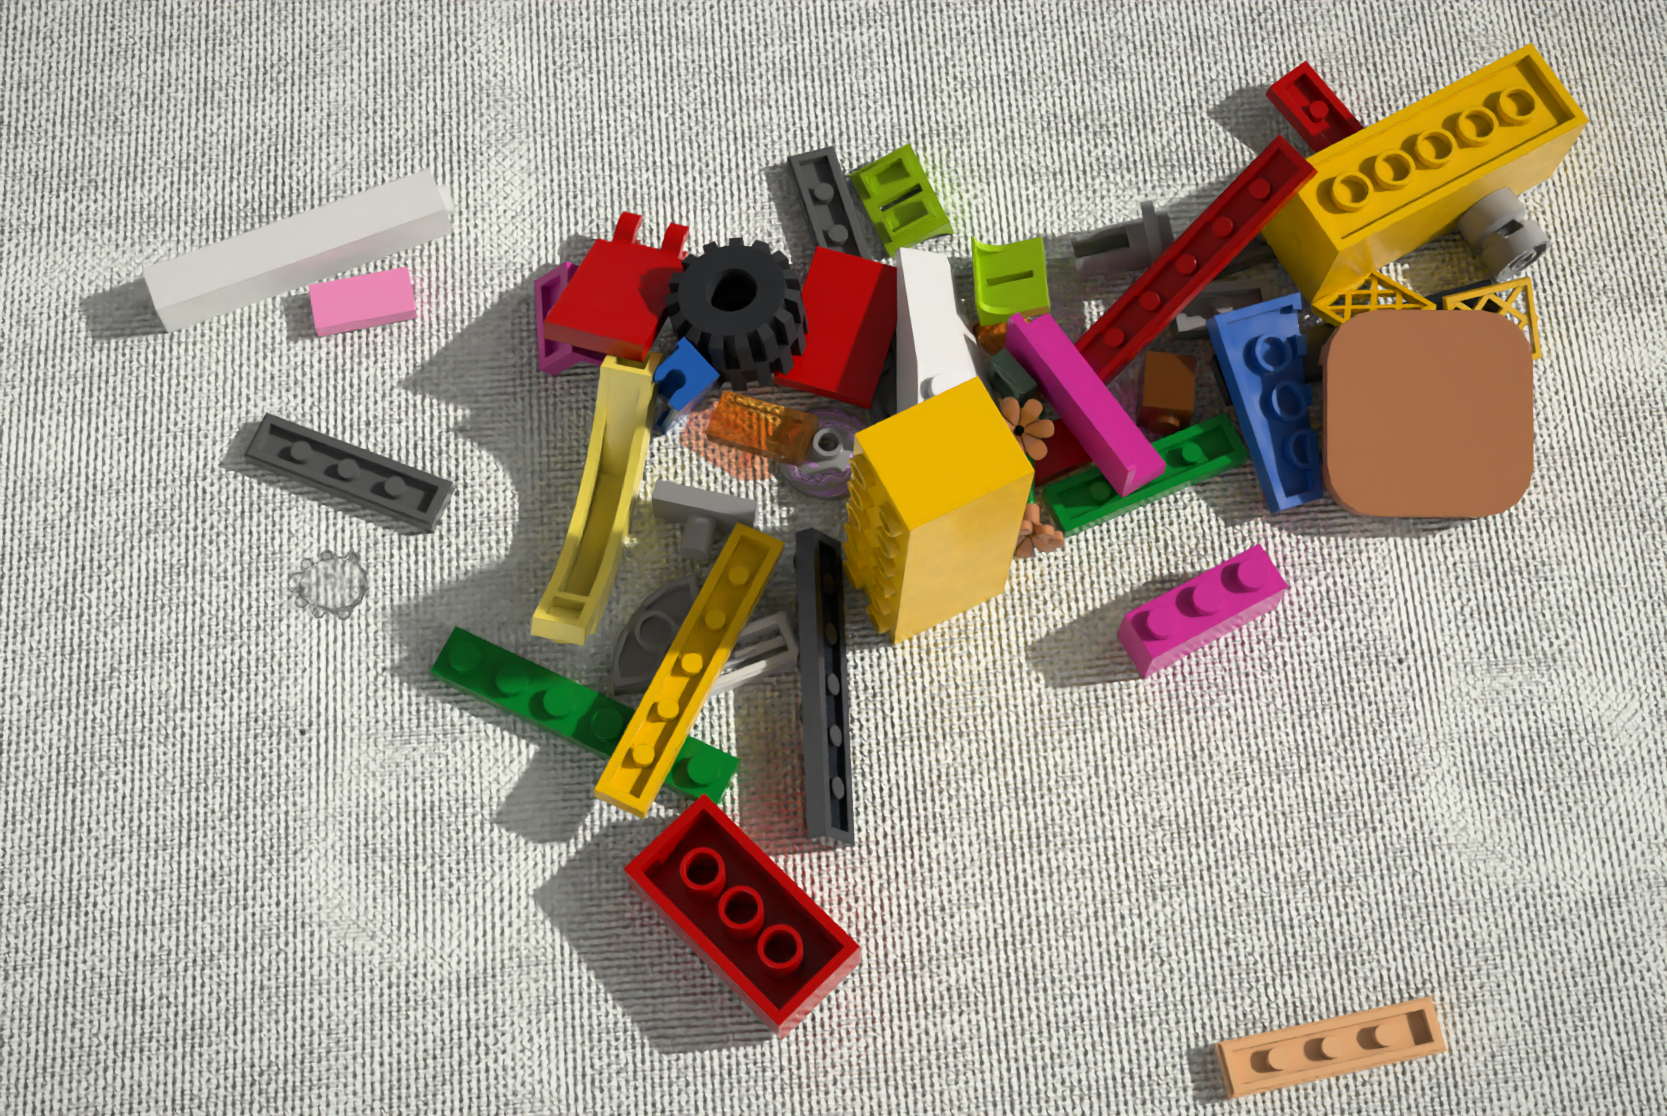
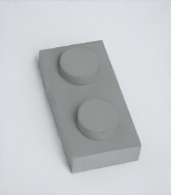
M1269 278L1209 283L1172 320L1175 340L1209 338L1210 335L1205 321L1211 317L1273 300Z

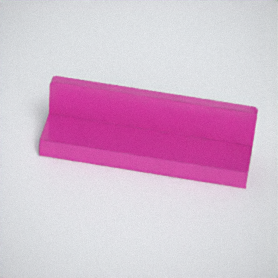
M1019 313L1010 316L1007 326L1006 348L1035 380L1038 390L1119 496L1123 498L1162 475L1165 471L1166 463L1049 313L1044 314L1028 324Z

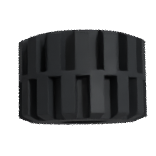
M743 237L729 238L728 246L717 247L716 241L703 245L705 254L696 257L690 253L681 261L684 273L673 272L668 282L671 294L666 295V308L676 341L678 342L685 337L720 375L712 387L720 389L724 382H731L733 391H747V383L758 381L760 388L773 383L771 374L779 371L785 376L794 368L792 355L802 356L806 347L804 335L808 334V322L795 268L790 269L788 257L780 250L771 254L769 243L757 239L752 246H745Z

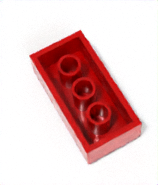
M705 793L623 868L629 886L781 1041L861 963L860 946Z

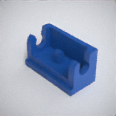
M685 337L676 343L670 356L657 368L653 377V382L655 384L659 383L658 395L662 394L665 398L670 399L667 403L670 409L664 411L654 425L663 435L669 432L705 399L720 376Z

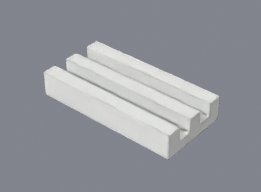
M784 610L746 624L735 645L780 629L782 635L730 654L722 671L786 647L788 651L718 677L708 698L797 665L800 647Z

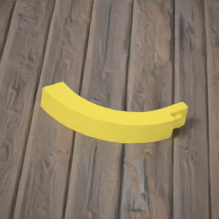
M649 351L642 363L607 354L601 364L592 432L577 501L557 565L532 616L531 635L548 638L560 644L572 643L584 646L588 635H595L618 572L635 510L659 383L655 384L653 377L657 368L662 364L663 353Z

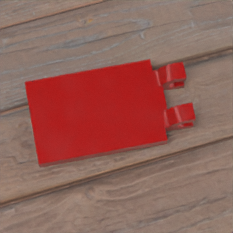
M623 211L618 219L612 241L596 239L544 320L543 338L642 363L669 317L666 308V295L671 294L668 282L673 272L684 273L681 261L688 256V252L683 251V247L689 236L690 227L670 223L664 234L661 249L642 245L641 240L635 239L637 231L642 224V215Z

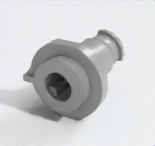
M1152 200L1140 202L1142 218L1100 227L1090 234L1078 237L1076 233L1070 234L1080 283L1087 282L1086 278L1096 275L1113 276L1150 267L1174 242L1167 209L1155 212Z

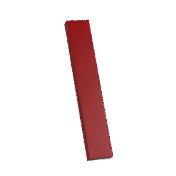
M1280 134L1075 342L1074 346L1106 387L1318 173Z

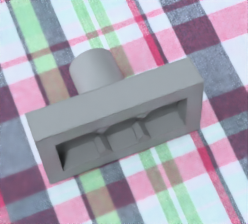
M656 480L652 494L654 518L686 524L679 553L687 558L699 561L708 560L716 531L731 534L737 522L757 530L759 504L756 500Z

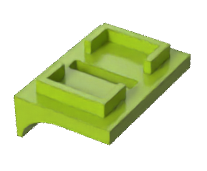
M910 143L849 175L890 258L896 256V251L899 247L911 248L936 235L954 234L950 221ZM919 187L922 188L923 191L881 212V207Z
M971 236L975 305L981 327L1008 322L1009 317L1016 313H1019L1023 319L1050 313L1042 237L1004 245H988L979 242L975 236Z

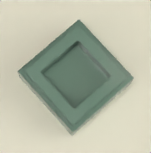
M1003 348L991 357L988 378L993 388L1003 399L1014 397L1018 401L1019 407H1021L1029 399L1035 398L1037 383L1006 348Z

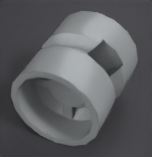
M1508 187L1498 189L1485 196L1468 209L1456 224L1457 229L1472 249H1483L1481 261L1498 282L1505 281L1521 273L1536 262L1551 245L1550 239L1535 220H1524L1526 208Z

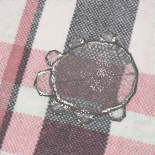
M324 550L320 554V561L316 563L310 558L303 559L300 563V568L303 572L292 573L287 580L289 591L299 594L294 601L296 606L305 608L310 604L314 607L312 615L315 618H323L326 613H337L339 619L344 621L349 619L351 610L362 602L368 586L366 572L358 563V554L355 551L347 552L345 557H334L332 551Z

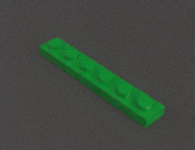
M457 626L453 629L430 670L434 679L608 761L636 710ZM688 735L662 786L694 802L705 793L719 807L740 767V759Z

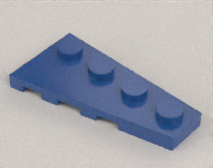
M1300 292L1219 314L1205 321L1270 514L1324 497L1317 435L1315 431L1311 430L1308 407L1313 405L1311 385H1305L1302 357L1307 355L1305 334H1300L1297 315V312L1302 310Z

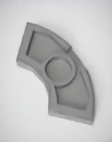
M697 573L670 581L655 590L641 602V606L630 618L625 628L621 630L612 661L614 696L645 691L649 688L701 591Z

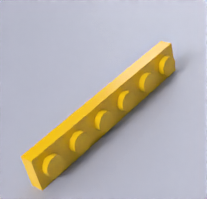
M736 523L595 786L594 796L639 818L644 819L773 574L784 552L785 542L742 523Z

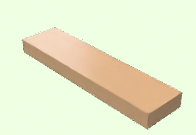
M1431 996L1222 1041L1214 1045L1229 1101L1440 1055L1447 1051Z

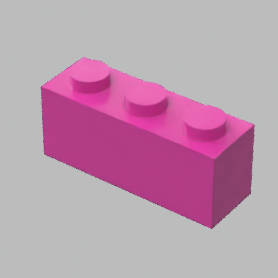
M1259 543L1125 614L1117 637L1142 677L1146 678L1275 609L1287 590L1288 585Z

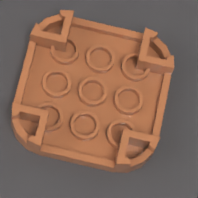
M1379 309L1359 313L1336 327L1327 342L1322 345L1318 365H1323V466H1320L1322 486L1327 488L1337 504L1348 510L1351 515L1365 518L1473 519L1501 514L1520 501L1530 486L1534 466L1533 358L1530 343L1518 325L1502 314L1483 310Z

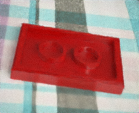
M817 246L801 292L808 322V334L804 335L806 347L802 356L792 355L794 368L785 376L779 371L774 372V383L871 410L896 331L898 319L897 267Z

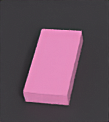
M408 267L308 285L315 330L318 337L418 318Z

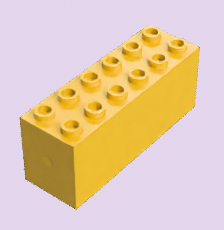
M1529 43L1306 158L1318 173L1260 232L1267 240V244L1272 247L1276 257L1309 305L1326 295L1457 228L1456 224L1464 213L1490 193L1508 187L1517 196L1548 180L1590 120L1534 45Z
M979 376L855 433L853 457L849 458L852 475L851 480L847 481L850 501L846 502L849 516L848 522L844 524L847 542L843 543L846 560L842 562V568L854 590L862 588L870 604L866 606V610L875 630L879 634L886 632L895 646L1003 593L1035 470Z

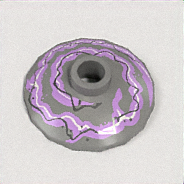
M822 406L807 409L791 419L780 435L777 457L782 475L793 489L808 498L833 501L850 497L847 481L851 480L852 475L849 458L853 457L854 434L869 426L864 419L844 408ZM829 440L835 442L837 448L827 452L822 450L819 444L822 441Z

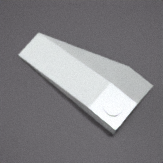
M899 247L896 251L898 317L896 324L897 414L976 376H979L995 403V395L947 255Z

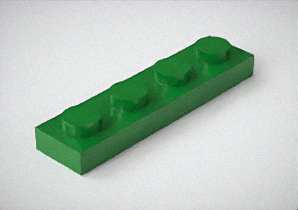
M1226 412L1150 443L1166 463L1165 471L1162 475L1123 498L1119 496L1097 466L1043 488L1041 497L1058 530L1063 533L1064 539L1245 464L1249 454Z

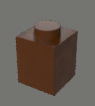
M1154 351L1145 352L1138 375L1135 422L1137 427L1148 428L1151 432L1160 435H1170L1187 429L1194 412L1197 356Z

